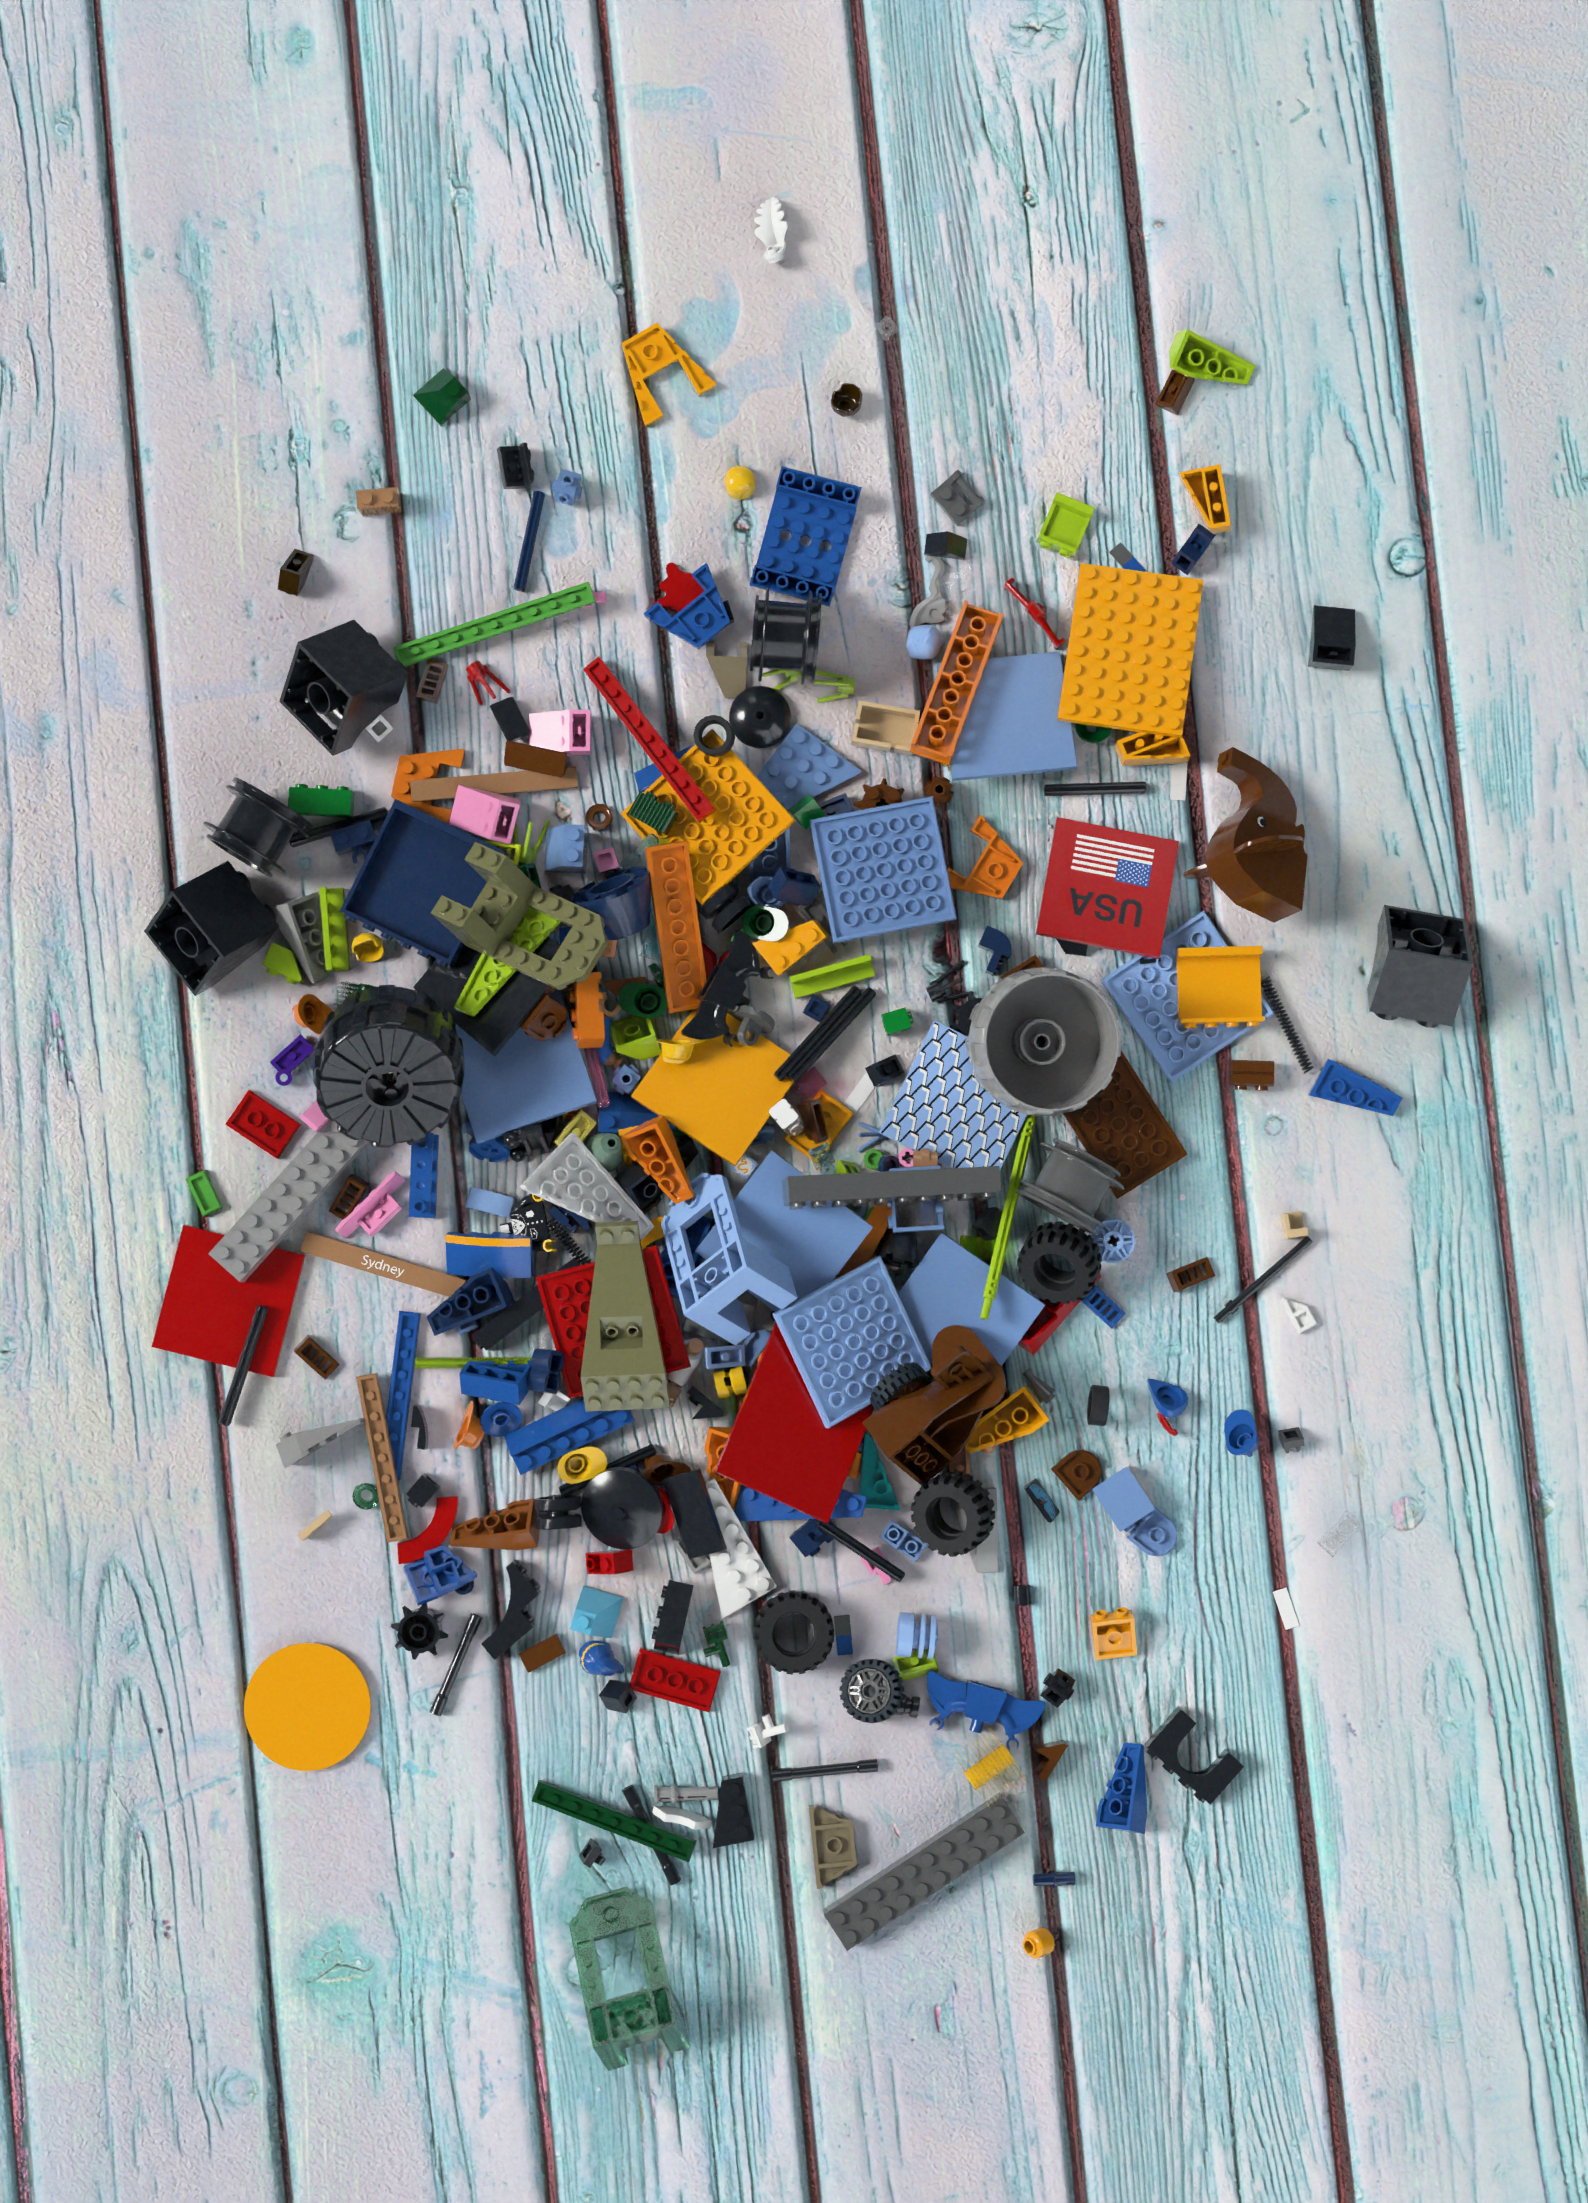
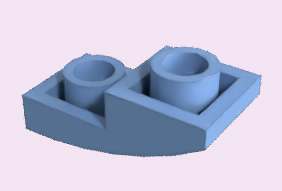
M893 1520L889 1522L880 1536L881 1539L914 1562L919 1559L928 1545L926 1543L923 1544L918 1537Z

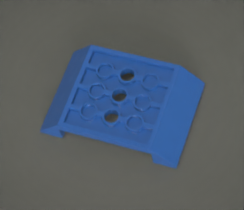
M781 466L774 501L758 560L752 573L750 586L766 590V587H769V591L806 601L811 590L812 597H817L818 593H822L821 605L830 607L862 487ZM781 532H790V540L783 541L780 538ZM808 536L811 539V544L808 546L801 545L799 542L800 538ZM827 541L831 544V549L829 551H822L819 545Z

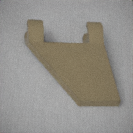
M709 641L706 643V657L725 698L735 699L746 689L747 642H740L739 657L714 656L715 642Z

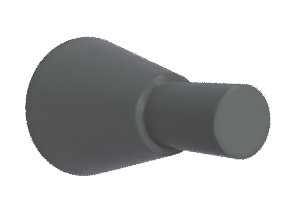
M1030 1369L1023 1373L1031 1383V1387L1040 1404L1043 1402L1048 1404L1055 1397L1053 1393L1056 1390L1037 1378Z

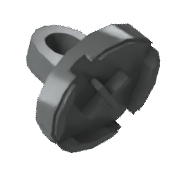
M747 1005L739 1006L734 1015L737 1020L742 1022L737 1033L738 1041L742 1045L752 1046L757 1042L760 1033L767 1034L773 1031L775 1021L766 1012L760 1011L758 1013L754 1011V1007ZM747 1031H749V1039H748V1040H747V1038H746V1033H747Z

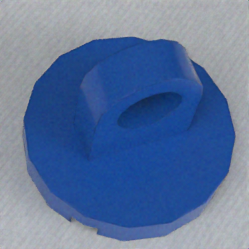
M502 1136L479 1144L476 1142L475 1137H472L469 1141V1152L479 1160L486 1158L489 1159V1162H501L509 1157L511 1151L510 1148L504 1145Z

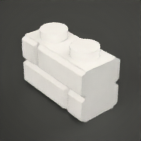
M786 1099L780 1100L769 1109L771 1116L789 1136H797L804 1130L805 1123L802 1117Z

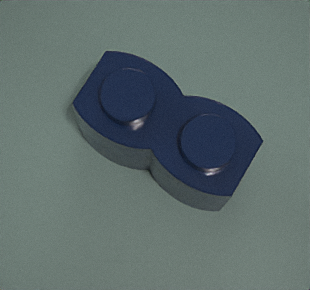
M538 1348L534 1350L531 1359L532 1370L529 1373L527 1382L528 1390L556 1394L558 1392L560 1372L564 1365L563 1352Z

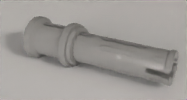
M654 1785V1804H658V1802H672V1804H676L678 1801L718 1800V1786L677 1788L675 1785L671 1787H658V1785Z

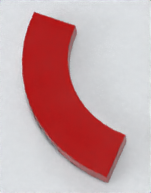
M458 1496L437 1497L436 1511L429 1526L417 1537L397 1543L399 1564L423 1558L425 1551L437 1548L445 1540L457 1516Z

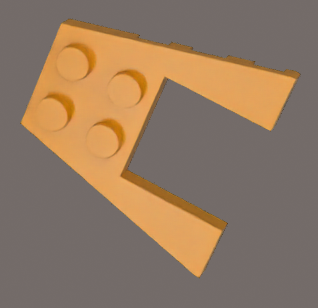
M658 323L621 343L645 427L662 418L663 414L643 380L676 361L680 363L698 396L716 386V382L676 344L675 340Z

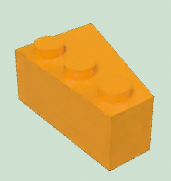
M1221 465L1179 472L1180 480L1207 529L1213 534L1230 531L1231 523Z
M816 919L788 929L786 935L778 941L759 940L752 944L779 976L788 971L830 935Z

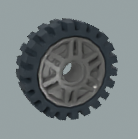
M865 1659L851 1665L850 1669L844 1673L845 1677H842V1686L839 1691H842L840 1699L844 1702L842 1705L847 1709L846 1712L856 1720L865 1723L883 1722L895 1715L896 1710L902 1705L900 1702L904 1698L902 1695L904 1687L901 1684L903 1681L902 1678H899L898 1671L894 1670V1667L887 1664V1662L877 1659ZM871 1685L875 1688V1694L872 1697L868 1692Z

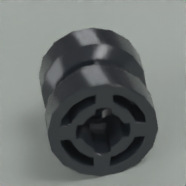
M902 1694L904 1696L900 1702L902 1705L896 1710V1714L903 1715L908 1712L910 1717L917 1718L920 1697L913 1696L910 1699L906 1694Z

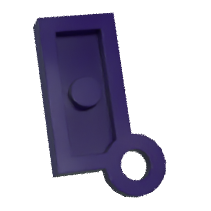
M302 1034L270 1061L278 1071L275 1079L281 1086H287L292 1082L291 1072L315 1051V1048ZM282 1074H286L288 1076V1079L285 1082L281 1081L280 1076Z

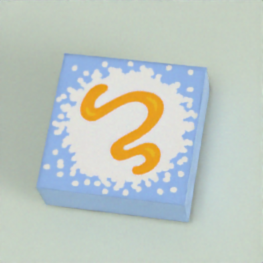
M744 1154L736 1166L732 1165L730 1170L748 1180L758 1163Z

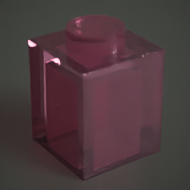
M814 1066L795 1083L797 1086L794 1089L801 1098L805 1096L808 1099L823 1088L827 1082Z

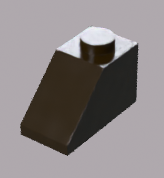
M294 549L280 568L277 590L297 596L305 585L314 555Z

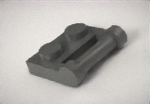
M959 470L955 471L930 494L956 526L985 502L983 497H979L963 479V474ZM955 482L972 500L973 503L970 506L952 487Z

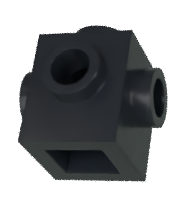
M1058 1668L1053 1674L1049 1673L1043 1681L1045 1686L1040 1696L1058 1708L1065 1700H1069L1074 1692L1072 1687L1076 1680Z

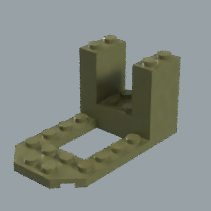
M475 842L464 860L487 882L471 909L441 895L431 914L465 946L557 990L567 988V985L573 982L580 983L585 981L608 945V939L604 931V919L599 914L537 887L506 855ZM529 908L572 927L551 961L509 942V939Z

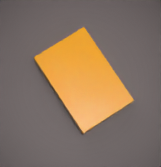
M822 1089L819 1090L813 1100H820L829 1139L815 1144L806 1125L804 1130L797 1136H789L787 1134L784 1138L785 1141L816 1164L854 1114Z

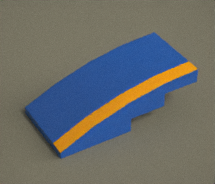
M448 1232L445 1234L447 1274L473 1276L493 1267L502 1278L533 1277L532 1237L493 1232L492 1234Z

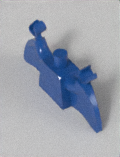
M932 1670L927 1672L929 1697L935 1709L940 1713L938 1717L932 1718L929 1722L931 1726L935 1720L939 1721V1727L936 1730L943 1728V1720L945 1718L948 1719L951 1714L964 1712L965 1717L972 1719L970 1731L982 1733L984 1722L994 1724L996 1721L1004 1727L1005 1734L1008 1735L1007 1749L1010 1750V1741H1015L1018 1749L1019 1741L1014 1735L1031 1727L1038 1720L1046 1706V1703L1042 1700L1018 1699L1007 1694L1005 1689L968 1679L967 1682L951 1681Z

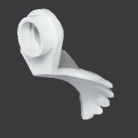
M777 197L765 200V203L760 205L762 209H757V213L762 216L754 219L755 223L760 225V227L755 229V235L766 245L764 258L768 260V263L782 260L784 257L783 252L787 247L784 238L788 224L786 221H781L784 211H779L782 205Z

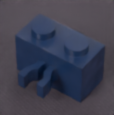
M370 820L330 832L335 852L338 855H343L353 851L352 860L354 864H358L357 850H360V853L366 859L368 853L364 848L372 846L377 837L374 825Z
M784 866L778 869L768 885L776 900L808 907L821 889L815 875L796 871L795 869H788Z
M809 1519L789 1536L805 1558L808 1555L813 1557L821 1550L819 1547L825 1541L828 1544L834 1539L816 1527L817 1519Z

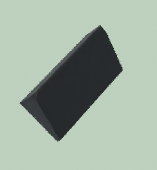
M508 697L490 705L506 740H521L530 733V729L513 697Z

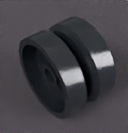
M733 881L721 888L699 910L706 920L716 916L712 921V927L718 934L732 925L752 905V902L746 895L736 898L740 889Z
M559 1494L534 1499L536 1511L548 1512V1514H541L535 1518L536 1529H569L582 1526V1515L568 1512L578 1510L581 1507V1496Z

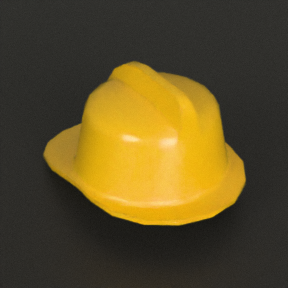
M693 1038L656 1040V1042L661 1043L662 1060L665 1063L677 1064L683 1063L691 1057L695 1044L706 1041V1039L699 1040Z
M593 1446L572 1450L559 1460L557 1466L558 1475L564 1482L569 1484L592 1479L606 1469L607 1457L602 1450Z

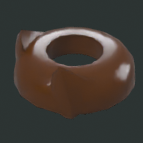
M595 804L587 810L586 821L593 830L598 831L608 827L613 821V816L608 806ZM597 813H603L605 819L603 822L597 823L594 821V816Z

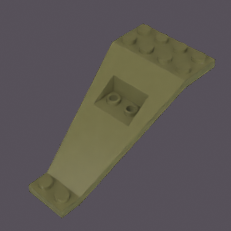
M638 1221L597 1222L595 1224L597 1252L581 1370L585 1410L588 1412L670 1408L666 1367L640 1240Z

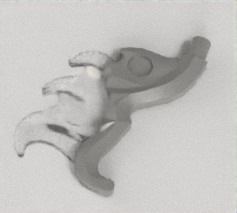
M926 556L925 561L931 562L935 566V571L929 585L931 595L919 603L913 610L909 622L910 629L913 626H919L924 623H941L945 621L943 614L953 616L960 613L962 605L957 608L955 604L968 593V589L962 591L960 586L968 579L971 573V565L966 559L964 560V566L953 568L945 565L938 557Z

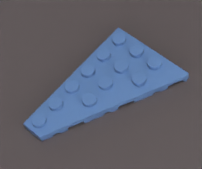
M796 723L757 775V778L779 803L789 811V808L807 794L812 798L817 797L859 776L861 770Z

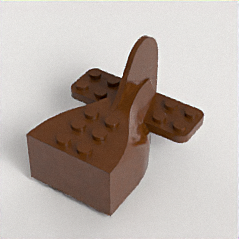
M948 1326L936 1335L932 1344L933 1367L930 1371L933 1376V1383L892 1401L862 1422L886 1456L921 1486L930 1481L959 1455L970 1439L979 1419L1010 1396L1002 1367L979 1337L964 1326Z

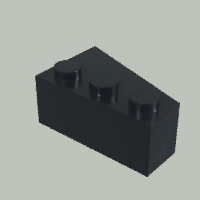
M669 1580L668 1586L663 1585L661 1598H665L664 1604L658 1607L656 1618L660 1619L659 1626H654L651 1638L655 1639L654 1650L679 1654L694 1585Z
M743 1772L722 1776L713 1848L755 1840Z

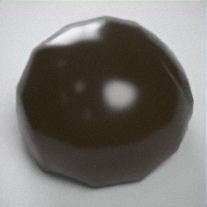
M844 383L839 390L833 392L831 407L834 412L842 417L855 415L860 410L862 392L859 387L854 384Z

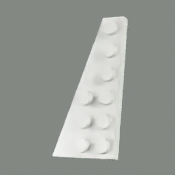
M714 1477L707 1481L705 1485L727 1549L709 1555L721 1615L724 1618L775 1589L777 1585Z

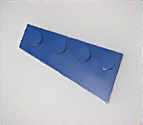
M1327 1059L1308 1094L1309 1096L1390 1116L1394 1115L1402 1100L1401 1096L1330 1059Z

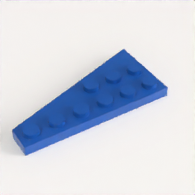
M744 1485L741 1486L734 1511L739 1521L815 1519ZM842 1489L830 1518L863 1517L868 1497Z

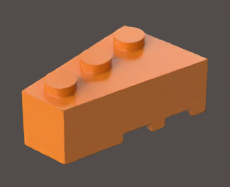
M591 972L585 981L580 983L574 982L572 990L568 991V1001L572 1003L573 1007L570 1010V1019L575 1025V1028L572 1029L573 1041L577 1043V1048H601L604 1043V1013L601 1010L600 999H603L602 992H599V982L602 979L601 972Z

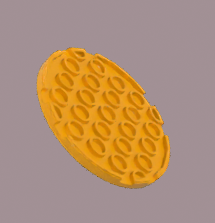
M315 1642L292 1644L270 1655L260 1664L251 1677L244 1699L246 1726L256 1746L275 1763L299 1771L324 1769L347 1757L364 1737L371 1717V1694L367 1680L364 1678L358 1665L342 1651L332 1646Z

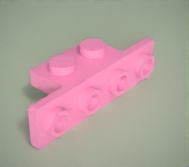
M393 1171L376 1189L370 1192L369 1196L361 1204L355 1207L349 1216L339 1223L335 1228L336 1232L344 1238H348L361 1225L371 1237H374L402 1209L391 1194L405 1182V1179L396 1171Z

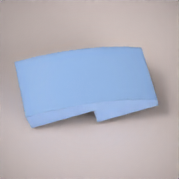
M470 1187L465 1208L507 1219L509 1218L514 1198Z

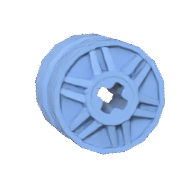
M1117 1219L1100 1221L1104 1227H1096L1097 1236L1089 1235L1094 1239L1093 1243H1096L1100 1249L1099 1253L1102 1256V1262L1116 1263L1128 1258L1135 1245L1134 1233L1130 1226ZM1110 1235L1112 1238H1117L1114 1247L1112 1244L1107 1243L1110 1240Z
M899 1612L896 1656L911 1657L913 1648H917L918 1658H922L923 1651L926 1649L927 1659H933L938 1642L936 1615H930L929 1623L926 1624L925 1614H921L919 1623H915L914 1613Z

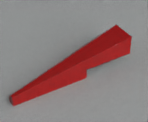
M1099 1273V1275H1098V1277H1097V1279H1096L1094 1285H1095L1096 1282L1102 1277L1100 1273ZM1040 1298L1039 1300L1045 1303V1306L1018 1342V1345L1032 1355H1035L1083 1298L1076 1302L1070 1301L1068 1304H1061V1302L1051 1303V1300Z

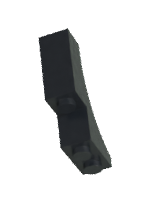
M513 1560L506 1567L511 1589L507 1612L498 1628L481 1643L494 1660L535 1626L533 1622L535 1618L528 1610L524 1611L523 1608L541 1593L539 1590L541 1586L535 1578L530 1579L526 1574L527 1569L520 1561L517 1563Z

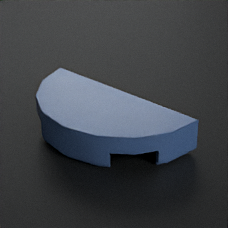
M758 1330L746 1338L744 1342L745 1362L750 1367L754 1365L758 1356L765 1349L771 1331Z

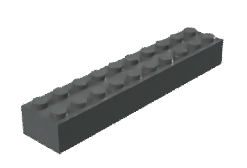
M999 1166L788 1176L782 1181L784 1206H790V1210L803 1209L802 1207H805V1205H811L812 1209L824 1208L827 1204H832V1207H845L848 1203H853V1206H866L869 1202H874V1205H886L890 1201H895V1204H907L911 1200H916V1203H928L932 1199H937V1202H948L953 1198H957L958 1201H969L974 1197H978V1200H989L995 1197V1194L1001 1192Z
M999 1792L998 1795L996 1794L824 1908V1916L848 1951L1025 1832Z

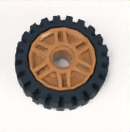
M905 1363L904 1366H898L897 1370H891L890 1375L886 1374L884 1376L885 1379L878 1382L879 1385L875 1386L874 1392L871 1393L870 1403L878 1411L892 1401L931 1384L932 1380L918 1363Z

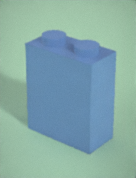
M1127 1466L1092 1489L1120 1532L1124 1530L1127 1533L1136 1527V1521L1141 1518L1143 1521H1146L1154 1515L1152 1511L1155 1510V1507Z

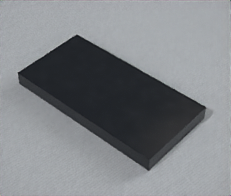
M700 1468L662 1479L688 1558L692 1559L727 1549Z

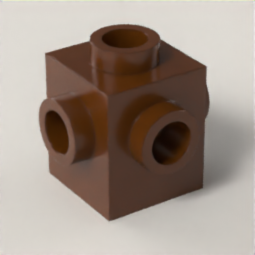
M934 776L932 782L928 780L923 789V792L926 793L925 798L933 796L935 807H943L945 802L950 803L954 794L951 791L953 785L950 784V780L943 776L938 778ZM935 788H941L943 789V792L937 793L935 791Z

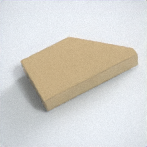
M327 1509L297 1536L302 1541L308 1539L332 1517L330 1511Z

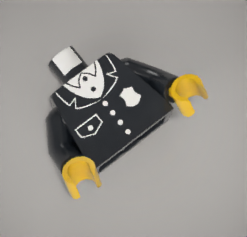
M534 1194L524 1196L513 1207V1212L510 1213L511 1222L500 1224L501 1233L532 1237V1251L556 1252L557 1249H552L551 1244L552 1242H557V1240L551 1239L549 1228H547L548 1224L545 1225L547 1217L542 1201L545 1199Z

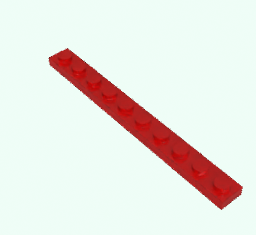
M598 656L583 669L696 820L701 823L716 811L714 806L604 661Z

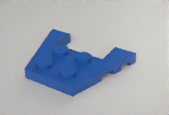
M707 563L692 574V577L704 592L675 616L670 617L659 602L644 613L647 619L698 650L731 624Z

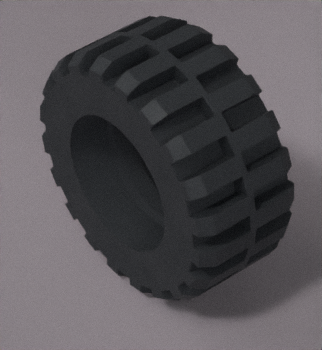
M1058 1221L1055 1224L1052 1222L1044 1223V1225L1037 1226L1028 1235L1017 1260L1018 1272L1020 1277H1023L1022 1281L1025 1286H1029L1030 1291L1034 1295H1040L1039 1298L1051 1300V1303L1061 1302V1304H1068L1070 1301L1076 1302L1088 1295L1102 1267L1100 1249L1096 1243H1093L1094 1239L1090 1235L1087 1236L1085 1234V1230L1075 1228L1074 1224L1068 1223L1066 1225ZM1055 1254L1062 1256L1073 1265L1075 1270H1059L1053 1267L1044 1255Z
M948 1471L937 1475L919 1488L920 1490L916 1492L914 1496L915 1501L911 1504V1511H914L911 1515V1521L915 1522L916 1526L913 1528L916 1533L920 1534L921 1538L919 1539L923 1544L926 1542L930 1550H938V1554L943 1556L948 1554L950 1557H956L959 1554H967L988 1538L990 1531L994 1527L992 1520L995 1519V1511H992V1507L995 1505L993 1500H990L988 1497L989 1491L981 1487L983 1484L979 1480L974 1481L973 1476L970 1474L963 1476V1473L960 1471L953 1473ZM942 1497L952 1498L962 1506L967 1519L965 1530H956L944 1521L940 1513V1500Z
M789 1590L787 1593L781 1592L774 1598L771 1597L761 1607L754 1627L755 1645L759 1655L764 1658L765 1663L773 1666L779 1672L784 1671L791 1675L793 1673L804 1674L805 1671L810 1669L812 1671L817 1668L818 1664L823 1663L828 1653L830 1654L835 1636L833 1619L825 1604L821 1603L814 1595L811 1596L804 1591L795 1592V1590ZM792 1612L805 1615L814 1627L812 1642L807 1648L799 1652L784 1650L779 1646L774 1636L777 1621L785 1614Z

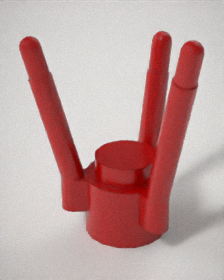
M479 660L471 663L466 668L469 674L467 678L471 683L479 705H482L483 702L475 681L477 683L481 682L493 699L496 698V695L485 680L487 675L507 693H510L505 684L486 665H482Z

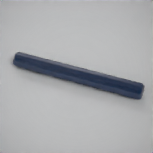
M534 491L514 583V589L524 592L526 588L545 497L544 492Z

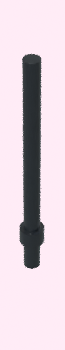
M1306 1236L1233 1301L1229 1300L1224 1305L1225 1308L1213 1317L1214 1320L1219 1324L1229 1314L1233 1315L1244 1301L1313 1241Z

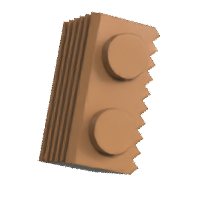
M397 487L356 490L357 509L362 516L402 512L401 495Z

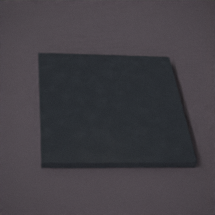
M548 936L533 953L551 961L560 945ZM464 946L455 967L448 964L446 968L436 963L435 960L413 988L428 994L443 1009H447L454 1018L455 1024L493 1056H496L524 1023L543 996L548 994L553 987L516 970L474 1017L457 1011L454 1006L482 954Z

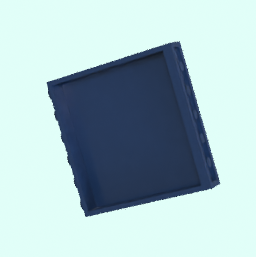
M395 799L340 911L346 914L345 919L356 923L357 920L363 922L362 927L372 932L377 929L382 932L380 936L390 941L395 938L400 940L399 945L409 950L411 947L418 949L417 954L427 959L429 956L437 958L436 963L446 968L448 964L455 967L465 945L431 914V911L441 895L470 909L487 883L464 860L475 842L509 857V854Z

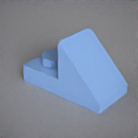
M744 1345L705 1348L706 1369L746 1366Z

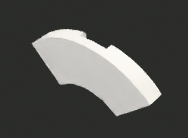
M654 1806L652 1812L664 1822L682 1824L693 1830L708 1829L712 1822L699 1814L675 1807Z

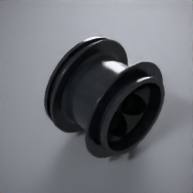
M766 587L765 600H759V595H756L750 671H753V667L759 668V682L762 680L763 668L800 671L801 685H804L805 679L810 680V684H814L822 593H818L817 597H812V591L810 590L806 604L769 601V587Z
M234 777L232 781L235 785H227L226 788L236 798L218 827L207 821L203 822L213 832L212 835L207 834L206 838L230 855L268 877L273 876V873L270 872L272 869L286 874V871L276 863L294 833L308 838L309 835L305 830L306 828L311 829L313 826L277 799L255 786Z

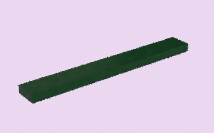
M542 1780L538 1781L532 1798V1802L686 1862L690 1861L697 1842L694 1839Z

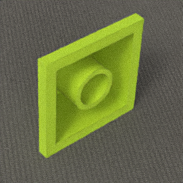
M633 1015L611 1023V1035L617 1053L642 1061L661 1055L662 1052L659 1043L656 1042L658 1039L650 1018Z

